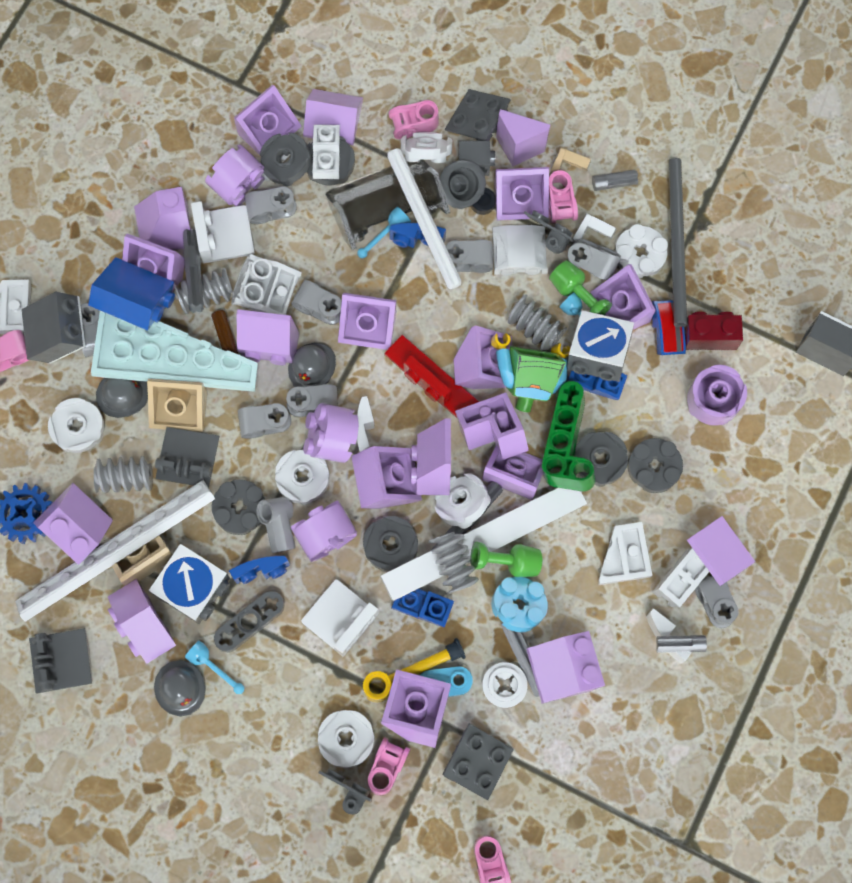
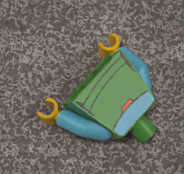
M496 333L491 338V345L498 349L496 356L503 384L513 396L518 397L515 408L522 412H531L534 400L548 401L551 395L566 382L568 361L565 357L569 356L571 347L565 346L561 352V343H557L551 348V353L514 346L506 349V346L510 343V336L505 333L503 335V344H501Z

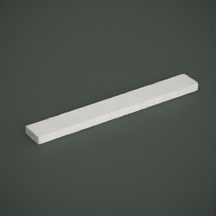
M204 480L93 550L79 565L76 562L17 599L15 602L20 617L26 622L213 501L215 498Z
M556 488L465 533L464 538L458 542V544L468 546V549L462 555H471L472 546L476 541L484 543L488 547V551L492 552L587 503L580 491ZM431 550L381 575L380 577L391 600L394 601L444 576L439 575V572L445 568V565L435 563L442 555L433 554Z

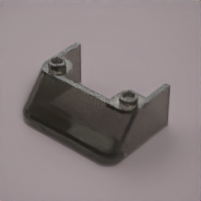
M420 159L418 162L406 161L430 214L435 213L437 208L445 214L451 213L439 173L423 159ZM392 166L332 188L325 193L341 235L351 250L357 249L355 243L365 239V235L368 233L367 228L387 221L390 213L397 206L404 213L412 211Z

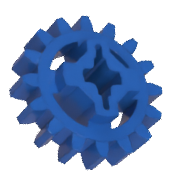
M24 483L22 490L13 485V492L11 494L3 491L6 498L4 501L0 500V527H2L0 533L3 536L8 535V539L12 542L18 537L21 544H25L27 538L33 543L36 542L37 534L45 537L46 535L34 522L39 518V512L42 511L43 513L53 503L52 501H47L49 495L46 492L41 493V489L36 485L31 490L27 483ZM22 497H29L27 500H19ZM23 510H26L28 514L25 518L21 514ZM22 527H30V528H31V529L25 530V531H18V530H20Z

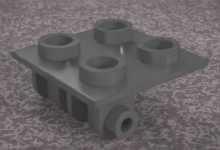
M468 89L447 124L445 131L475 138L476 141H490L493 136L492 133L497 132L500 109L508 111L507 108L511 99Z
M534 210L532 214L524 211L527 217L551 230L545 244L553 253L560 254L565 250L569 241L575 242L571 237L573 233L558 223H556L555 227H552L548 224L550 220Z
M166 427L161 455L155 462V469H157L155 479L193 486L204 480L209 488L220 436Z
M85 628L49 635L39 633L35 634V637L29 638L36 694L92 684Z
M469 723L442 775L480 797L489 800L514 749Z
M329 768L326 774L319 770V774L349 790L342 804L343 810L346 813L355 815L359 813L366 800L372 802V799L367 797L369 791L356 783H353L352 787L343 784L344 777Z

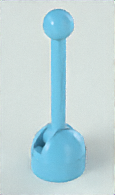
M398 206L388 217L389 225L365 248H360L357 251L359 258L367 257L368 251L390 231L391 225L411 222L409 217Z
M572 293L559 308L568 315L580 316L582 301L575 293Z
M200 640L186 654L185 658L192 664H206L233 687L236 694L244 692L243 684L236 683L209 660V649Z

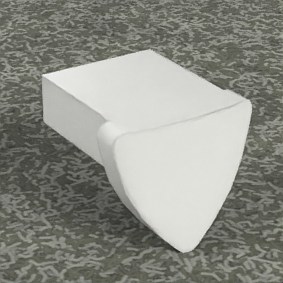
M586 213L573 239L575 241L582 239L588 228L612 239L616 228Z

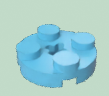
M525 577L505 578L497 587L492 596L491 607L495 617L498 615L504 627L515 632H528L539 625L546 616L548 602L544 594V587L539 582H533ZM520 599L525 603L526 606H524L523 609L520 610L518 609V605L514 604L513 601Z

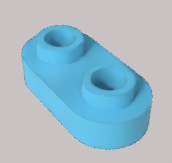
M460 666L428 670L420 675L450 683L451 687L448 697L466 694L471 689L473 683L471 673L466 668ZM455 676H462L464 683L460 686L455 685L453 682Z

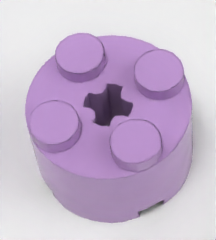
M237 145V151L234 148L228 150L212 167L215 171L212 178L207 175L205 183L228 205L240 206L245 201V193L251 188L257 189L265 180L262 176L264 166L242 145Z
M714 365L700 372L687 394L690 414L708 425H725L731 421L743 407L747 398V387L740 378L741 375L735 369L725 365ZM714 392L718 393V398L715 397Z
M321 403L317 406L314 413L309 412L305 422V426L309 430L308 438L305 440L303 447L304 454L335 462H347L352 455V452H348L350 444L355 445L358 436V416L352 414L355 410Z
M338 500L325 508L319 506L308 513L310 517L308 520H301L291 526V530L311 562L328 556V552L335 548L337 550L357 536L354 525Z

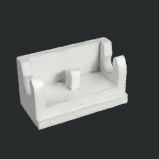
M690 548L684 552L652 592L657 597H664L668 601L667 604L669 606H677L679 608L709 573V570L693 548Z

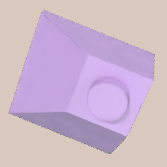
M182 187L156 191L134 206L139 238L173 251L184 249L183 231L186 229L191 230L187 201Z
M473 326L454 358L455 385L470 389L506 388L498 369L496 356L498 349L491 345V338L496 333L498 341L503 344V333L479 326ZM510 336V343L506 346V349H510V346H512V336Z
M396 669L381 724L407 741L435 748L451 684Z

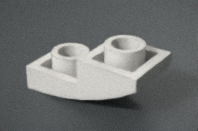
M314 125L313 179H339L340 125Z

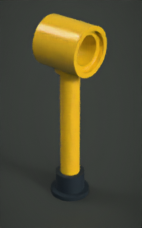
M455 638L454 642L446 645L444 650L400 671L417 675L445 661H454L459 658L465 659L466 656L459 640ZM381 671L369 673L363 682L365 697L375 703L386 700L389 697L395 673L391 675ZM372 681H382L385 684V690L381 694L372 693L369 689Z

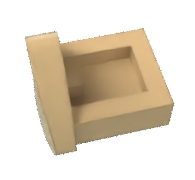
M560 147L549 175L560 170L563 162L588 171L591 159Z

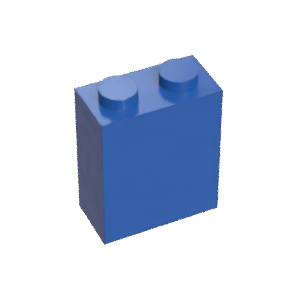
M115 257L92 283L88 306L148 331L154 322L158 323L164 309L171 307L175 298V294L172 293L174 281Z

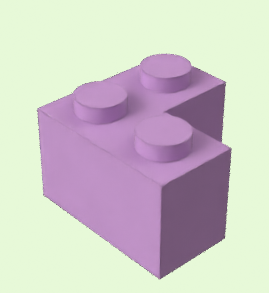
M507 393L455 411L461 433L469 450L495 441L503 460L529 451L524 429Z
M137 579L107 597L111 604L108 612L115 621L114 625L122 638L128 636L131 640L128 642V645L136 657L141 655L145 662L149 663L176 646L169 630L156 613L150 598Z

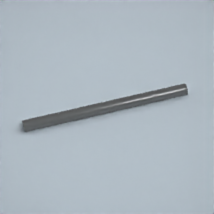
M671 158L669 160L674 326L685 327L687 326L682 161L680 158Z

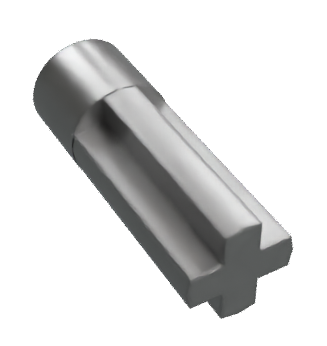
M636 170L592 176L594 191L637 185L639 182Z
M705 635L656 637L657 653L706 652L707 650Z

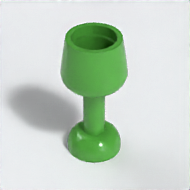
M570 261L562 262L551 273L549 279L559 293L563 296H570L572 293H575L590 308L589 312L605 316L612 307V303L609 300L601 299L597 301L582 286L585 281V274Z
M476 541L472 546L470 555L472 558L470 560L471 566H474L476 570L484 568L487 562L508 565L509 572L515 577L538 576L543 561L540 549L523 544L513 546L509 554L490 552L484 543Z

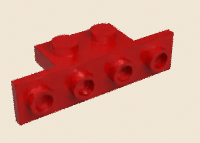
M403 335L384 353L389 360L404 372L405 377L411 383L418 384L425 390L424 393L432 401H438L456 418V410L479 402L462 386L455 385L453 378Z

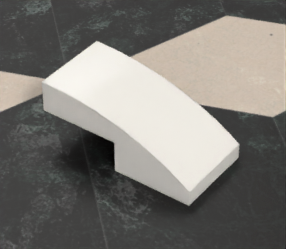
M367 396L361 398L357 413L359 422L357 436L359 452L370 448L365 430L374 428V420Z
M654 608L646 616L649 626L656 637L671 636L670 633L676 625ZM692 652L668 653L682 664Z

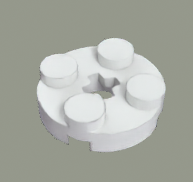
M435 132L413 133V138L407 139V135L401 138V152L405 154V160L409 162H418L420 159L431 160L434 163L446 162V157L452 153V139L448 137L447 141L443 140L442 134Z
M639 224L633 225L630 229L624 231L617 240L614 251L621 255L618 266L620 269H623L628 264H632L639 278L655 275L662 269L666 261L668 243L656 230ZM635 248H645L648 255L638 257Z
M80 398L67 399L57 405L56 411L49 418L48 431L52 440L65 452L81 453L88 451L101 442L104 431V419L95 405ZM75 419L83 423V426L77 432L69 429Z
M293 450L286 453L277 463L275 470V480L279 492L294 503L307 505L319 499L329 485L330 474L326 461L304 454L303 450ZM307 470L309 472L307 474L308 481L297 482L296 472Z
M464 474L465 477L456 478V476L450 477V495H435V500L437 501L435 510L445 523L451 526H459L462 529L470 527L484 513L491 502L483 482L472 474ZM459 497H466V500L463 503L459 504L457 502V499Z
M351 710L334 712L322 722L319 728L318 744L320 752L334 766L344 768L357 766L363 763L373 750L375 737L372 726L367 718L359 712ZM349 731L352 732L353 736L351 739L353 744L351 746L348 744L341 746L339 744L341 741L339 734L341 732L345 734Z

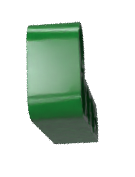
M575 381L564 383L559 390L542 461V470L545 481L550 486L586 492L594 487L595 472L593 464L588 459L574 457L585 409L583 387ZM571 399H572V406L569 405V401H570ZM566 419L573 420V421H572L571 423H569V424H562V423H561L563 420H566ZM560 443L567 444L565 448H555ZM553 468L562 469L560 472L555 474L549 472ZM580 472L588 473L584 478L576 477Z

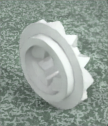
M502 662L493 665L488 669L483 678V692L490 703L500 708L513 707L520 703L526 695L528 685L526 676L518 666L512 663ZM497 676L505 681L513 676L514 678L509 686L514 694L506 690L496 694L500 684L495 677Z

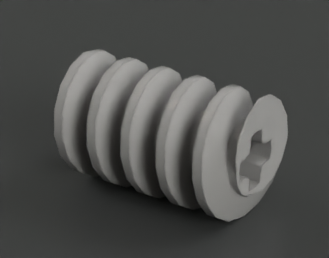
M226 268L222 269V277H219L216 271H213L212 280H209L205 274L202 275L203 301L206 308L210 307V299L216 305H219L220 296H223L226 302L230 301V295L233 291ZM182 280L181 289H178L176 285L175 289L182 310L185 314H189L187 283L185 280Z
M525 294L512 308L508 323L510 325L517 323L516 330L519 332L526 329L524 336L529 338L534 335L532 343L537 345L542 342L540 350L546 351L561 339L567 327L560 331L557 330L560 321L550 324L552 315L548 314L545 317H541L544 308L541 307L534 311L533 308L536 302L533 300L526 304L525 301L528 295Z
M141 456L139 464H136L134 458L130 457L128 465H125L122 457H119L116 466H114L111 458H108L106 466H103L101 460L97 459L94 467V488L96 494L100 488L102 492L108 493L111 487L114 492H119L122 486L126 492H130L132 486H134L136 491H141L143 485H145L148 491L152 490L151 463L147 464L144 456Z
M455 532L428 540L429 543H438V546L432 550V553L442 555L435 563L445 565V568L439 572V575L449 576L442 583L443 586H452V589L446 594L470 587L479 580L478 577L469 576L475 570V567L465 565L472 558L470 555H462L468 549V546L458 544L464 538V534H455Z

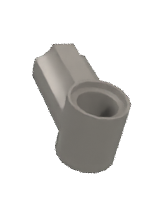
M287 497L261 500L257 505L256 512L259 521L266 525L271 552L278 553L295 549L289 521L293 516L292 502Z

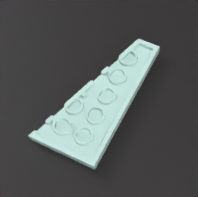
M100 311L91 367L92 376L146 382L148 378L201 382L205 387L255 392L258 370L257 362L231 351L219 349L205 340L200 341L189 336L188 333L160 321L158 323L154 322L147 331Z

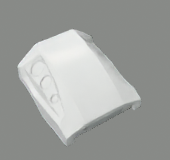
M505 225L492 228L494 275L502 274L508 276L518 272H525L528 275H537L540 272L547 274L544 226Z
M250 254L240 270L232 293L231 304L257 312L286 315L295 285L302 272L279 262Z

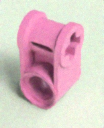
M430 100L397 106L388 113L389 118L393 120L395 128L393 134L396 139H401L405 135H407V138H410L416 132H432L439 125L438 107ZM425 114L432 115L429 119L422 118Z
M562 170L553 172L549 177V219L551 224L556 223V220H578V208L574 197L572 179L567 172ZM561 183L565 188L561 190L556 189L553 184Z
M13 330L0 337V373L29 361L26 355L25 337L21 330Z
M384 737L368 776V787L372 793L381 796L390 792L398 773L403 768L410 748H400L389 743L388 739ZM377 774L386 775L389 779L388 786L384 789L375 788L372 784L374 776Z
M488 835L479 837L475 841L473 848L480 883H511L499 842ZM485 841H490L495 846V851L490 857H483L479 853L480 845Z

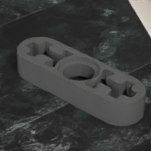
M274 591L264 593L221 626L214 635L216 647L222 652H233L280 616L285 607L281 595ZM270 598L272 601L278 599L279 601L276 603L277 610L268 609L263 614L267 618L263 621L260 614L254 608L259 606L262 611L267 606V599ZM248 614L257 617V625L251 630L242 627V619ZM236 623L238 629L245 635L240 638V635L237 633L231 639L232 645L228 646L226 643L221 645L220 642L223 640L221 635L223 633L231 635L236 630L232 626Z

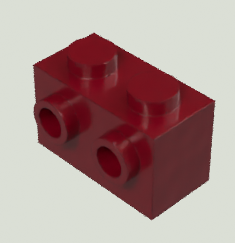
M694 312L688 315L687 326L684 327L686 350H737L743 342L742 315H734L733 312H721L718 315Z

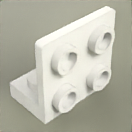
M202 201L191 203L198 248L203 264L249 256L250 254L254 255L252 234L245 205L205 211Z
M334 580L303 617L301 622L344 657L379 615V611L370 602L368 604L365 603L339 580Z

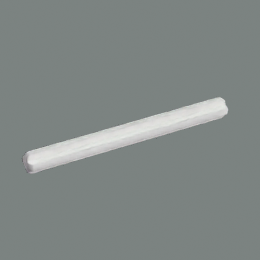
M396 148L389 151V162L449 289L459 287L461 285V278L401 150Z

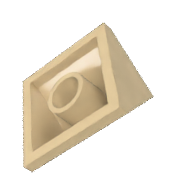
M148 378L149 428L166 430V427L203 432L208 395L203 383Z
M159 535L112 565L121 583L126 586L135 579L140 582L167 564L173 554Z

